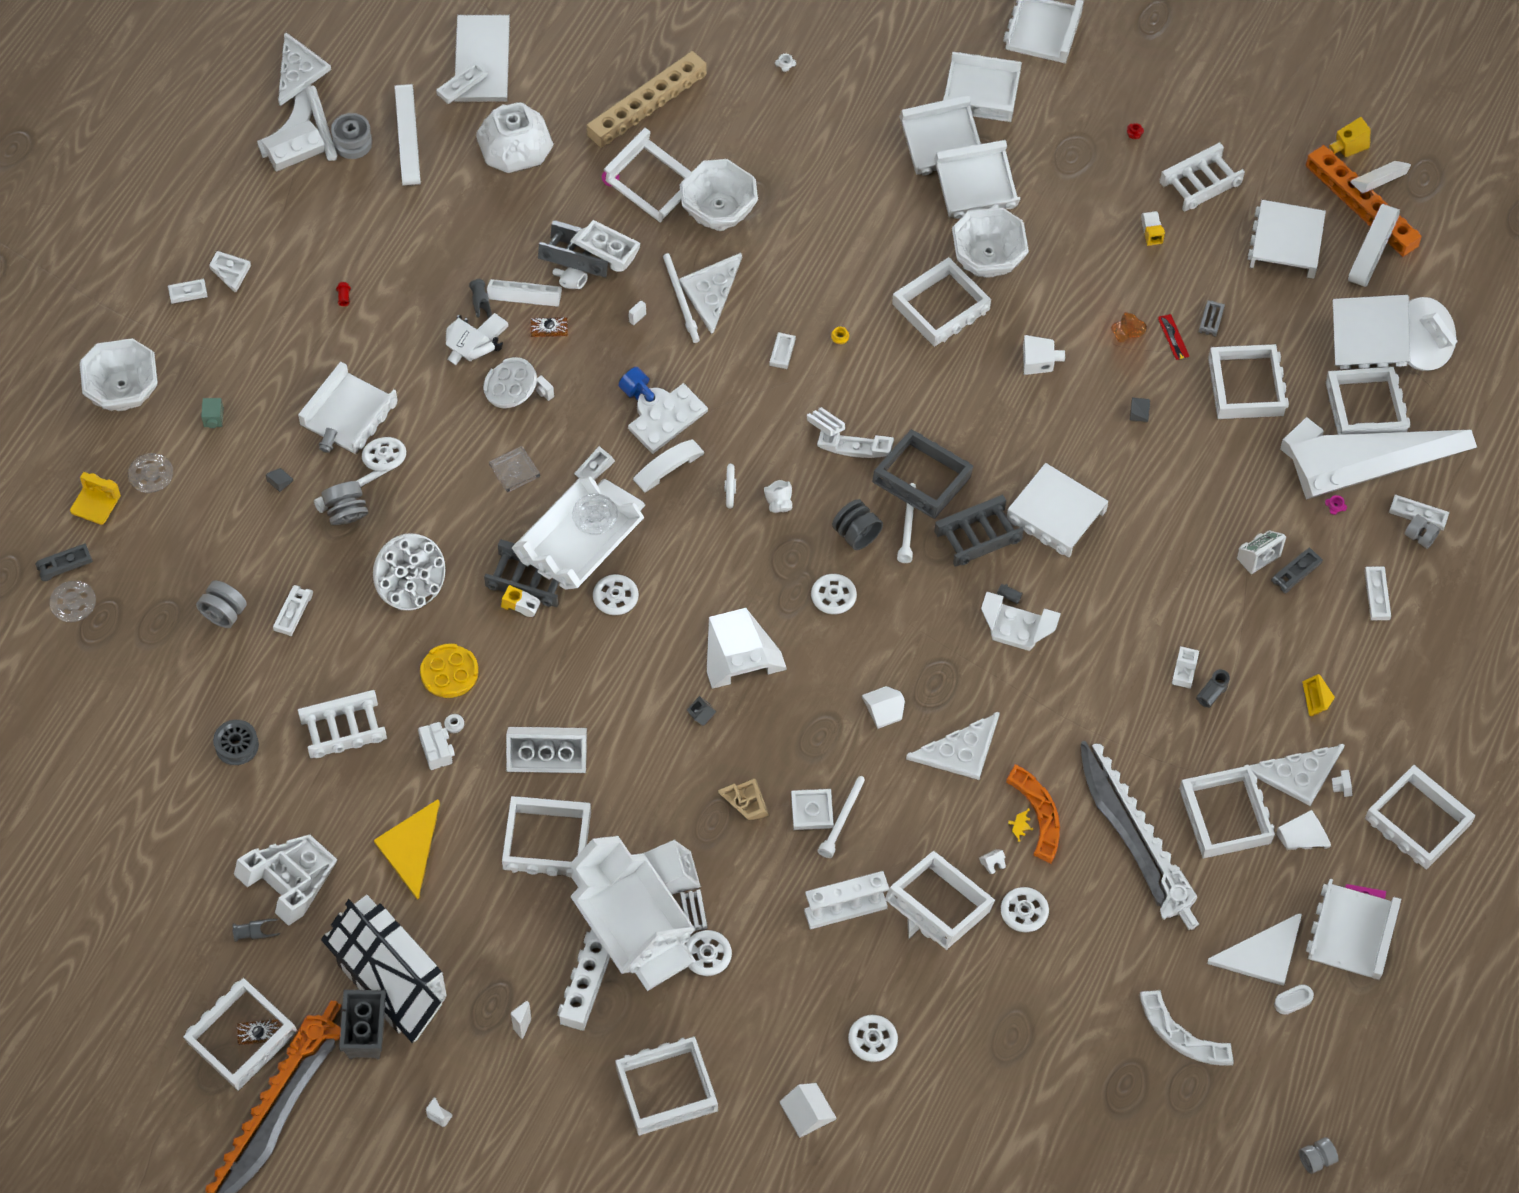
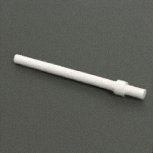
M664 254L663 258L686 321L687 332L690 333L693 343H697L700 339L697 333L696 322L692 319L670 254Z

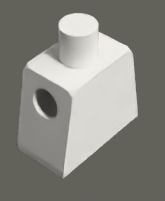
M1024 336V375L1052 372L1055 361H1065V350H1054V341L1052 339Z

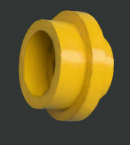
M836 327L831 333V339L836 344H844L849 340V332L844 327Z

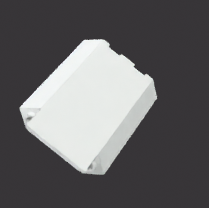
M591 476L579 478L514 544L512 549L526 566L531 564L539 569V574L549 580L554 578L559 581V586L565 590L578 588L644 518L640 511L644 508L645 504L640 499L606 479H602L597 484Z

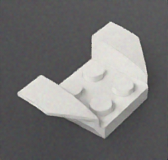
M986 592L981 610L991 629L992 640L1030 651L1036 642L1056 630L1061 613L1044 609L1041 616L1002 604L1003 596Z

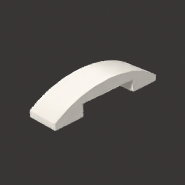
M821 430L817 446L841 455L877 458L887 456L891 452L894 438L875 435V439L842 436L840 432L830 437Z
M694 440L680 443L652 460L633 480L645 493L658 485L662 477L687 461L690 464L702 456L704 451Z

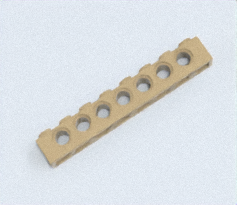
M691 51L588 123L587 136L600 148L610 144L613 139L624 134L630 127L637 125L640 120L650 116L657 108L664 106L667 101L677 97L684 89H688L694 82L702 79L706 75V62Z

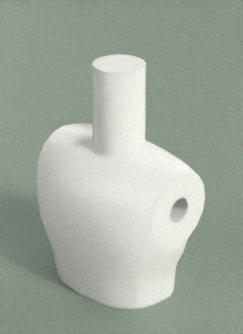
M569 267L565 271L557 268L553 270V275L560 277L559 283L565 288L581 289L587 281V273Z

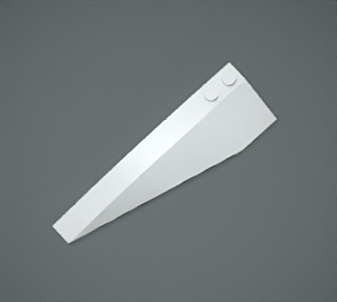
M1472 430L1323 435L1289 446L1306 499L1477 448Z

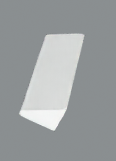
M1393 161L1351 180V184L1361 193H1365L1407 174L1411 164Z
M493 279L490 280L487 287L488 298L491 300L559 306L562 287Z

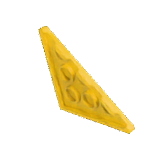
M438 799L374 839L375 845L416 899L420 898L421 886L426 871L432 836L440 807Z

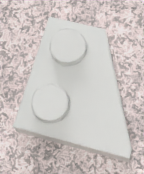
M219 251L216 252L209 264L210 269L234 292H237L251 267L250 261Z

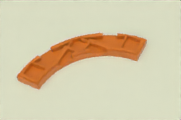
M1015 764L1006 783L1019 790L1034 808L1039 823V841L1034 856L1052 864L1057 852L1060 836V823L1056 806L1046 788L1031 773Z

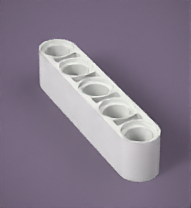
M1385 204L1380 206L1349 273V282L1364 287L1368 285L1398 220L1400 209Z

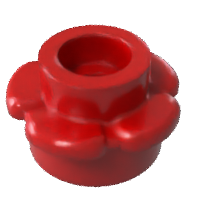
M1138 123L1127 126V134L1131 139H1139L1144 133V128Z

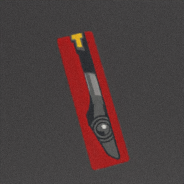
M1168 314L1158 317L1175 359L1179 360L1190 357L1172 315Z

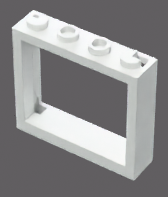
M948 257L895 292L892 304L935 347L942 341L945 342L951 335L959 333L966 325H971L981 315H986V312L990 310L991 299ZM950 274L978 303L935 330L908 301Z
M1276 344L1210 348L1208 360L1218 419L1284 416L1289 402L1284 394L1286 393V384L1282 382L1283 367H1280L1279 364L1281 362V354L1277 352ZM1270 358L1278 402L1227 404L1220 360Z
M1394 367L1328 371L1325 383L1338 435L1407 432V429L1410 428V419L1406 417V404L1402 402L1403 392L1398 386L1399 376L1395 374ZM1388 381L1398 422L1348 425L1339 385Z
M1250 765L1181 781L1179 789L1202 858L1272 843L1275 836L1274 825L1269 822V811L1263 805V794L1261 789L1257 787V777L1252 773ZM1244 781L1262 834L1212 845L1194 791Z
M1413 765L1368 810L1365 819L1371 823L1372 827L1381 831L1386 839L1393 841L1403 853L1411 856L1416 864L1419 863L1427 870L1472 824L1476 815ZM1408 781L1459 822L1430 853L1379 812Z
M511 796L502 857L503 870H512V873L518 871L529 874L546 873L549 876L566 875L572 878L571 875L574 871L569 865L571 862L510 856L516 813L582 818L579 854L587 846L591 803Z
M932 851L889 888L885 898L888 903L946 950L990 912L995 902V899L935 851ZM928 868L978 907L953 929L903 890Z
M243 978L241 981L235 982L231 990L225 996H221L216 1001V1005L211 1010L206 1011L196 1025L190 1026L183 1037L198 1054L239 1091L297 1033V1029L290 1020ZM247 991L279 1020L283 1026L244 1065L232 1074L197 1039Z
M683 1037L678 1042L672 1044L664 1043L658 1048L652 1050L644 1049L636 1055H624V1058L616 1060V1070L638 1136L718 1111V1103L695 1037L685 1040ZM691 1052L707 1099L640 1119L625 1072Z

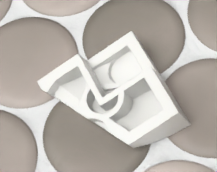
M1312 810L1278 827L1276 833L1287 850H1296L1297 848L1312 849V847L1323 846L1324 849H1328L1331 847V843L1322 825Z

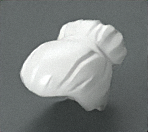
M777 480L770 486L764 487L765 498L770 504V512L783 513L792 509V501L790 500L792 486L789 481Z

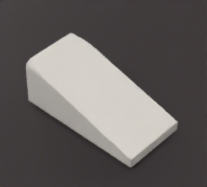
M599 446L574 474L578 478L591 476L595 480L615 460Z

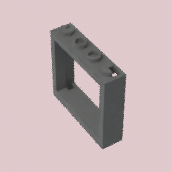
M911 429L874 470L872 482L935 519L971 478L973 465ZM909 445L959 473L937 500L887 471Z

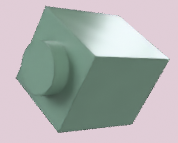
M203 398L201 415L203 426L209 428L223 427L224 407L222 399Z

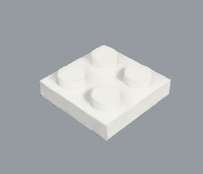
M831 789L791 791L794 830L833 828Z

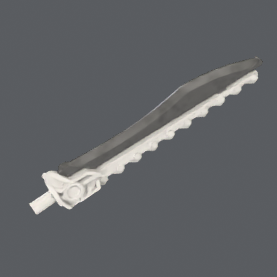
M1082 741L1081 756L1083 770L1097 808L1109 820L1131 851L1153 894L1156 905L1161 906L1160 914L1162 919L1165 920L1167 917L1180 915L1188 930L1195 929L1199 923L1190 910V907L1197 899L1194 890L1182 871H1179L1180 868L1170 864L1171 854L1167 851H1162L1163 841L1160 838H1154V827L1144 822L1146 813L1136 809L1137 800L1134 797H1128L1129 786L1125 783L1120 784V773L1117 770L1111 769L1112 760L1109 757H1103L1104 747L1101 744L1092 745L1093 752L1101 764L1102 770L1087 742ZM1107 778H1108L1109 781L1111 782V784H1112L1113 788L1115 789V791H1116L1118 797L1120 798V800H1121L1123 806L1125 807V809H1126L1127 813L1129 814V816H1130L1132 822L1134 823V825H1135L1137 831L1139 832V834H1140L1141 838L1143 839V841H1144L1146 847L1148 848V850H1149L1151 856L1153 857V859H1154L1156 865L1158 866L1160 872L1162 873L1163 878H1162L1161 886H1159V884H1158L1159 878H1160V873H1159L1158 869L1156 868V866H1155L1153 860L1151 859L1149 853L1147 852V850H1146L1144 844L1142 843V841H1141L1139 835L1137 834V832H1136L1134 826L1132 825L1130 819L1128 818V816H1127L1125 810L1123 809V807H1122L1120 801L1118 800L1116 794L1114 793V791H1113L1111 785L1109 784Z

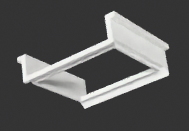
M644 128L604 168V171L606 172V182L661 223L668 213L681 201L680 190L658 211L615 177L643 148L684 179L691 171L649 140L650 131Z

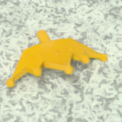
M1029 808L1017 814L1015 821H1008V824L1014 825L1012 832L1017 837L1018 842L1021 841L1020 835H1026L1023 831L1033 830L1025 822L1030 820L1026 816L1028 811H1030Z

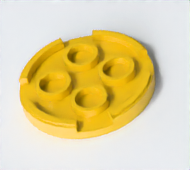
M442 644L434 647L420 665V676L425 688L432 694L443 698H454L467 693L478 679L479 669L474 654L463 647L457 646V644Z

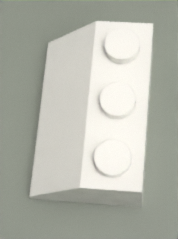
M310 120L261 139V143L275 172L323 153L325 148L318 129Z

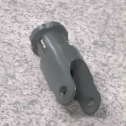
M476 279L469 283V288L473 293L472 301L475 314L479 318L480 308H483L489 319L492 312L488 294L484 289L485 282L482 279Z
M279 919L256 920L243 925L232 924L234 942H238V939L251 938L253 940L279 935L280 933L266 935L261 931L263 923Z

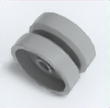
M357 113L343 114L335 119L331 127V133L336 152L341 157L347 159H357L366 155L372 148V136L368 120Z
M217 580L210 583L206 589V594H203L196 603L197 609L205 618L224 628H231L237 620V615H240L247 605L244 597L236 589Z

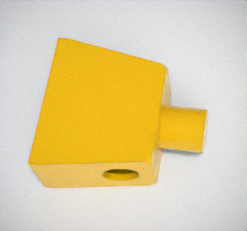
M1359 117L1337 131L1336 142L1330 144L1329 148L1334 154L1341 151L1344 157H1349L1370 148L1371 129L1363 118Z

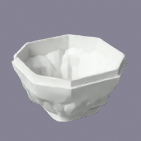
M523 103L503 104L493 109L492 113L484 119L476 133L477 141L487 165L506 173L541 165L554 145L543 116Z
M728 159L703 161L680 184L683 208L688 211L689 215L694 217L698 224H703L705 227H710L717 231H723L735 226L751 212L753 206L758 201L756 179L754 176Z
M1004 208L969 210L952 227L957 260L963 265L964 269L978 277H994L1007 274L1017 267L1029 252L1024 222Z
M133 338L97 343L80 360L82 394L90 399L93 404L103 409L125 411L141 406L149 398L158 383L154 352Z

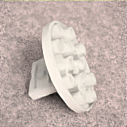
M1419 297L1412 299L1408 304L1411 362L1407 364L1422 371L1440 368L1450 359L1455 344L1458 342L1453 319L1447 309L1432 298Z
M413 533L402 534L388 541L378 553L373 567V581L379 596L387 604L401 610H414L426 605L439 593L445 578V561L439 547L429 538ZM433 594L431 599L426 602L425 597Z

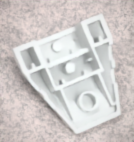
M747 608L709 617L707 675L712 689L731 684V677L763 668H766L768 674L787 669L781 651Z

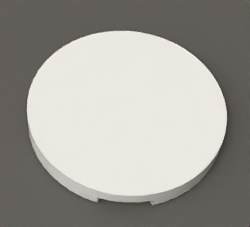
M513 357L505 359L503 363L488 372L483 386L484 393L490 403L496 407H515L527 400L533 393L537 383V374L533 366L523 358Z

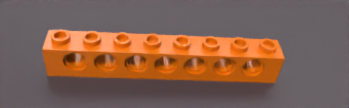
M1322 145L1308 155L1305 166L1371 227L1382 204L1388 205L1382 197L1373 190L1361 193L1351 184V180L1358 178V175L1349 169L1325 145ZM1399 215L1387 243L1404 257L1419 247L1422 236L1408 224L1405 218Z

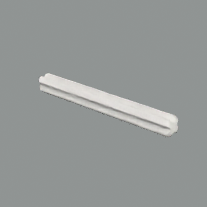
M308 86L306 93L318 131L325 144L326 157L329 161L336 160L337 153L316 87Z

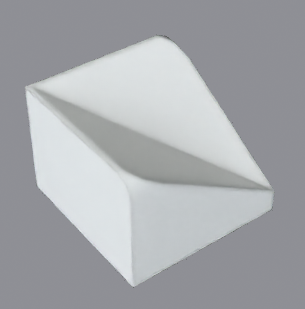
M433 1098L426 1108L427 1117L442 1127H445L452 1118L450 1112L439 1106L436 1098Z

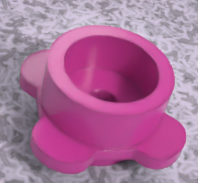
M1334 495L1325 501V505L1329 507L1330 513L1333 515L1347 510L1344 499L1339 495Z

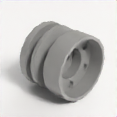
M358 481L341 483L321 493L324 505L327 507L334 506L327 511L328 516H332L329 518L331 525L349 524L368 514L367 507H364L366 505L365 500H356L363 495Z

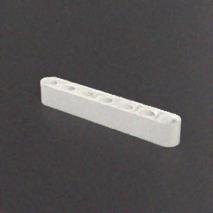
M396 85L395 96L403 186L421 184L413 85Z

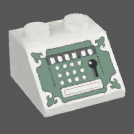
M1270 530L1264 534L1260 533L1250 543L1246 542L1240 546L1237 559L1250 574H1253L1281 556L1286 536Z

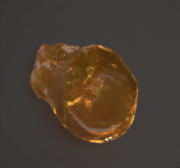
M1124 312L1120 322H1116L1111 326L1115 338L1120 343L1126 341L1127 338H1137L1144 335L1147 329V325L1139 320L1134 313Z

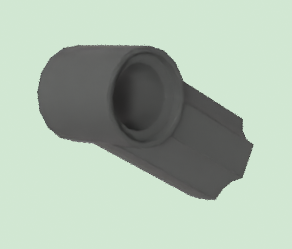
M1222 669L1216 670L1213 673L1212 678L1196 697L1202 706L1210 708L1218 697L1227 690L1230 680L1229 673ZM1216 680H1222L1224 683H1218Z

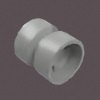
M1417 514L1408 525L1404 534L1412 540L1417 539L1418 544L1428 549L1437 538L1441 528L1433 523L1428 524L1427 519ZM1424 529H1427L1424 536H1422L1421 534L1424 531Z
M1327 1137L1314 1142V1146L1308 1145L1299 1149L1300 1160L1306 1171L1310 1174L1323 1169V1165L1328 1167L1338 1162L1339 1159L1333 1143Z

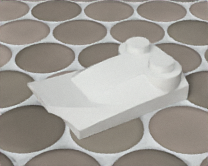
M594 220L588 227L580 229L570 241L608 261L610 268L617 272L624 271L629 266L640 248L639 242Z

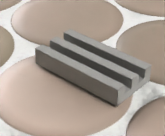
M1207 300L1199 333L1204 331L1207 335L1212 333L1216 337L1225 304ZM1213 306L1208 327H1205L1204 324L1209 307ZM1218 307L1220 308V311L1218 314L1215 328L1213 329L1211 328V326L1213 323L1216 309Z

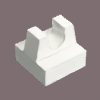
M1343 770L1340 777L1332 778L1333 792H1344V797L1352 796L1349 770Z
M996 849L979 857L981 864L985 866L989 874L995 873L994 865L996 863L1000 869L1006 867L1004 861L1006 857L1003 850Z

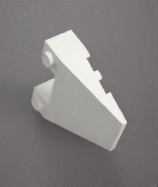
M311 835L288 840L282 845L277 846L273 844L269 845L267 849L251 850L237 859L234 875L246 887H249L261 878L271 885L281 895L278 898L275 914L289 926L304 916L335 866L337 859Z

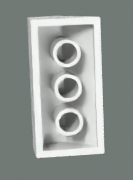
M508 727L506 734L507 772L586 773L587 728Z

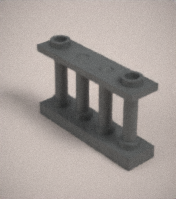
M554 220L551 224V241L549 244L539 243L538 259L606 278L608 261L590 256L591 253L587 250H584L583 254L573 251L578 245L570 241L583 228ZM561 241L568 243L566 249L556 246L557 243Z
M1003 495L935 522L934 532L937 537L947 536L957 553L954 554L953 565L955 567L966 565L973 559L1007 545L1017 544L1022 540L1024 529L1020 527L1014 530L1003 512L1006 506V499ZM997 515L1007 533L997 537L987 517ZM977 521L981 523L990 538L989 541L981 544L970 527V524ZM959 528L963 529L973 547L963 550L953 531Z
M500 539L498 554L501 555L494 575L485 574V586L491 590L506 592L508 586L511 585L538 598L540 603L545 606L557 607L558 595L555 594L559 581L553 578L547 592L536 589L542 576L538 573L539 569H536L529 586L519 584L526 565L520 561L513 551L512 547L515 543ZM508 559L519 561L511 581L501 578Z

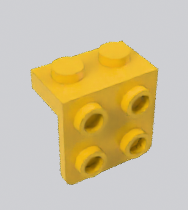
M83 472L80 477L83 488L70 508V512L75 516L103 525L121 496L118 485L114 481L102 479L94 473Z

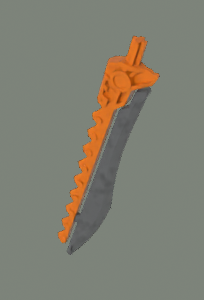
M331 1000L322 1016L308 1015L305 1017L291 1041L290 1047L287 1048L286 1054L289 1056L288 1059L278 1063L280 1073L269 1078L271 1088L260 1093L262 1103L251 1109L253 1119L242 1124L244 1134L233 1139L235 1149L224 1154L226 1165L215 1170L217 1180L206 1185L205 1192L216 1193L230 1171H232L218 1193L238 1192L254 1177L273 1153L280 1132L296 1100L327 1055L335 1048V1041L340 1040L341 1028L333 1023L342 1007L337 1001ZM304 1060L303 1063L301 1064V1066L299 1067V1069L297 1070L296 1074L294 1075V1077L292 1078V1080L290 1081V1083H289L288 1086L286 1087L285 1091L283 1092V1094L281 1095V1097L279 1098V1100L277 1101V1103H276L275 1106L273 1107L272 1111L270 1112V1114L268 1115V1117L266 1118V1120H265L264 1123L262 1124L261 1128L259 1129V1131L257 1132V1134L255 1135V1137H254L253 1140L251 1141L250 1145L248 1146V1148L246 1149V1151L244 1152V1154H243L242 1157L240 1158L239 1162L236 1163V1161L238 1160V1158L240 1157V1155L242 1154V1152H243L244 1149L246 1148L247 1144L249 1143V1141L251 1140V1138L253 1137V1135H254L255 1132L257 1131L258 1127L260 1126V1124L262 1123V1121L264 1120V1118H265L266 1115L268 1114L269 1110L271 1109V1107L273 1106V1104L275 1103V1101L277 1100V1098H278L279 1095L281 1094L282 1090L284 1089V1087L286 1086V1084L288 1083V1081H289L290 1078L292 1077L293 1073L295 1072V1070L297 1069V1067L299 1066V1064L301 1063V1061Z

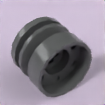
M860 499L849 502L837 513L832 527L840 536L845 537V541L854 550H861L876 539L883 528V522L873 512L870 513V509Z

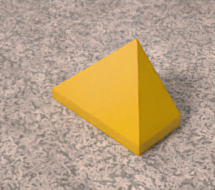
M1317 674L1302 681L1309 716L1312 717L1327 710L1335 697L1321 675Z

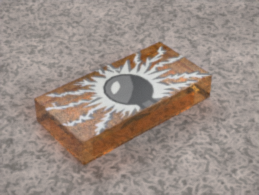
M568 317L531 318V337L568 336Z
M279 1020L237 1023L238 1044L266 1043L280 1029Z

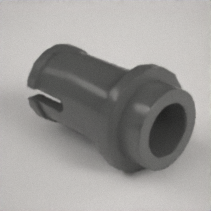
M1001 584L997 592L998 595L1016 604L1019 603L1023 595L1022 592L1020 593L1008 587V584Z

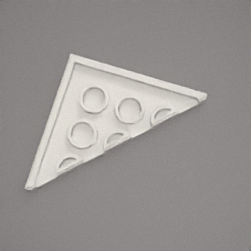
M288 33L284 34L278 98L280 106L331 70V65Z
M741 253L679 279L680 285L711 334L714 333L742 260Z
M996 712L992 716L976 721L962 730L946 735L941 740L929 743L913 753L910 752L907 754L906 759L979 780L1000 713Z
M1339 744L1335 747H1325L1304 754L1289 755L1286 758L1277 760H1266L1250 765L1257 779L1311 806L1345 745Z
M1297 914L1210 957L1207 964L1284 986L1302 914Z

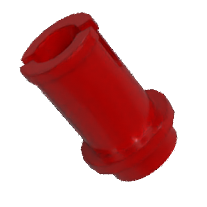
M340 282L336 287L338 304L343 307L350 304L349 292L351 287L346 282Z

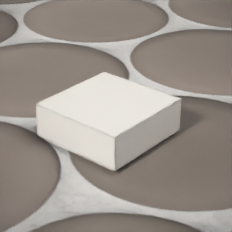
M639 301L629 310V322L632 325H635L646 315V304L643 301Z

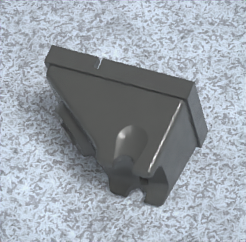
M344 990L339 1049L344 1051L349 1059H380L383 1045L385 990Z

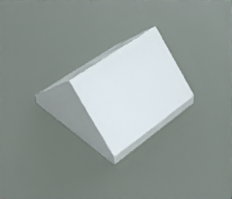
M817 1083L800 1084L780 1101L799 1138L836 1120V1116Z

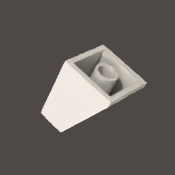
M670 841L643 853L671 894L701 887L691 851L677 841Z

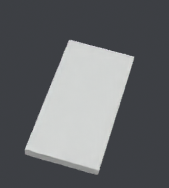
M457 15L455 76L475 61L487 70L488 76L456 98L455 102H507L509 15Z

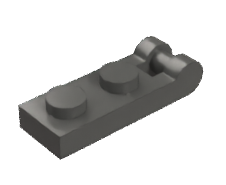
M85 543L38 560L35 565L37 570L41 572V580L48 581L53 576L84 566L93 561Z
M1309 547L1275 574L1271 581L1275 585L1278 584L1281 587V591L1286 594L1293 586L1322 564L1323 559ZM1285 576L1289 579L1287 582L1283 579Z

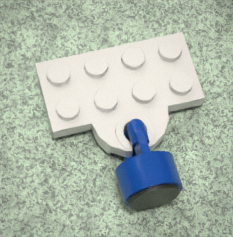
M632 367L626 371L618 382V386L629 398L635 397L638 400L637 411L640 417L629 424L628 429L652 454L708 412V408L684 383L671 393L660 388H648L649 377L639 367Z

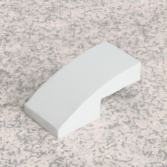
M1180 646L1172 681L1173 685L1191 689L1199 655L1198 650Z

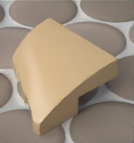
M756 779L738 786L732 784L718 790L719 794L748 820L769 816Z

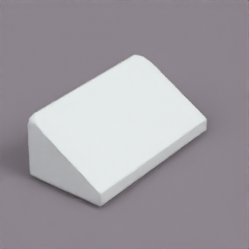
M528 1001L511 1012L513 1029L521 1039L524 1038L531 1021Z

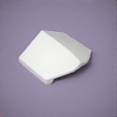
M885 686L862 695L877 729L902 720L905 700L900 691Z

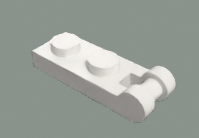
M297 585L292 587L273 626L274 631L292 636L308 602L312 598L313 590H303Z

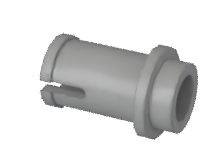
M326 428L322 442L319 443V449L330 453V450H333L332 445L338 432L332 428Z

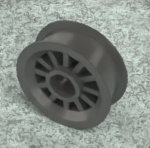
M227 721L219 726L214 734L213 743L217 756L226 764H245L252 760L258 751L259 742L256 731L246 721ZM234 741H240L237 744H232Z

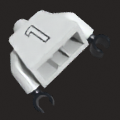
M458 315L457 320L446 328V345L453 350L447 359L457 365L462 357L472 361L493 350L500 351L503 347V342L497 344L498 337H494L492 342H490L491 340L485 334L468 324V318L462 320L461 315Z

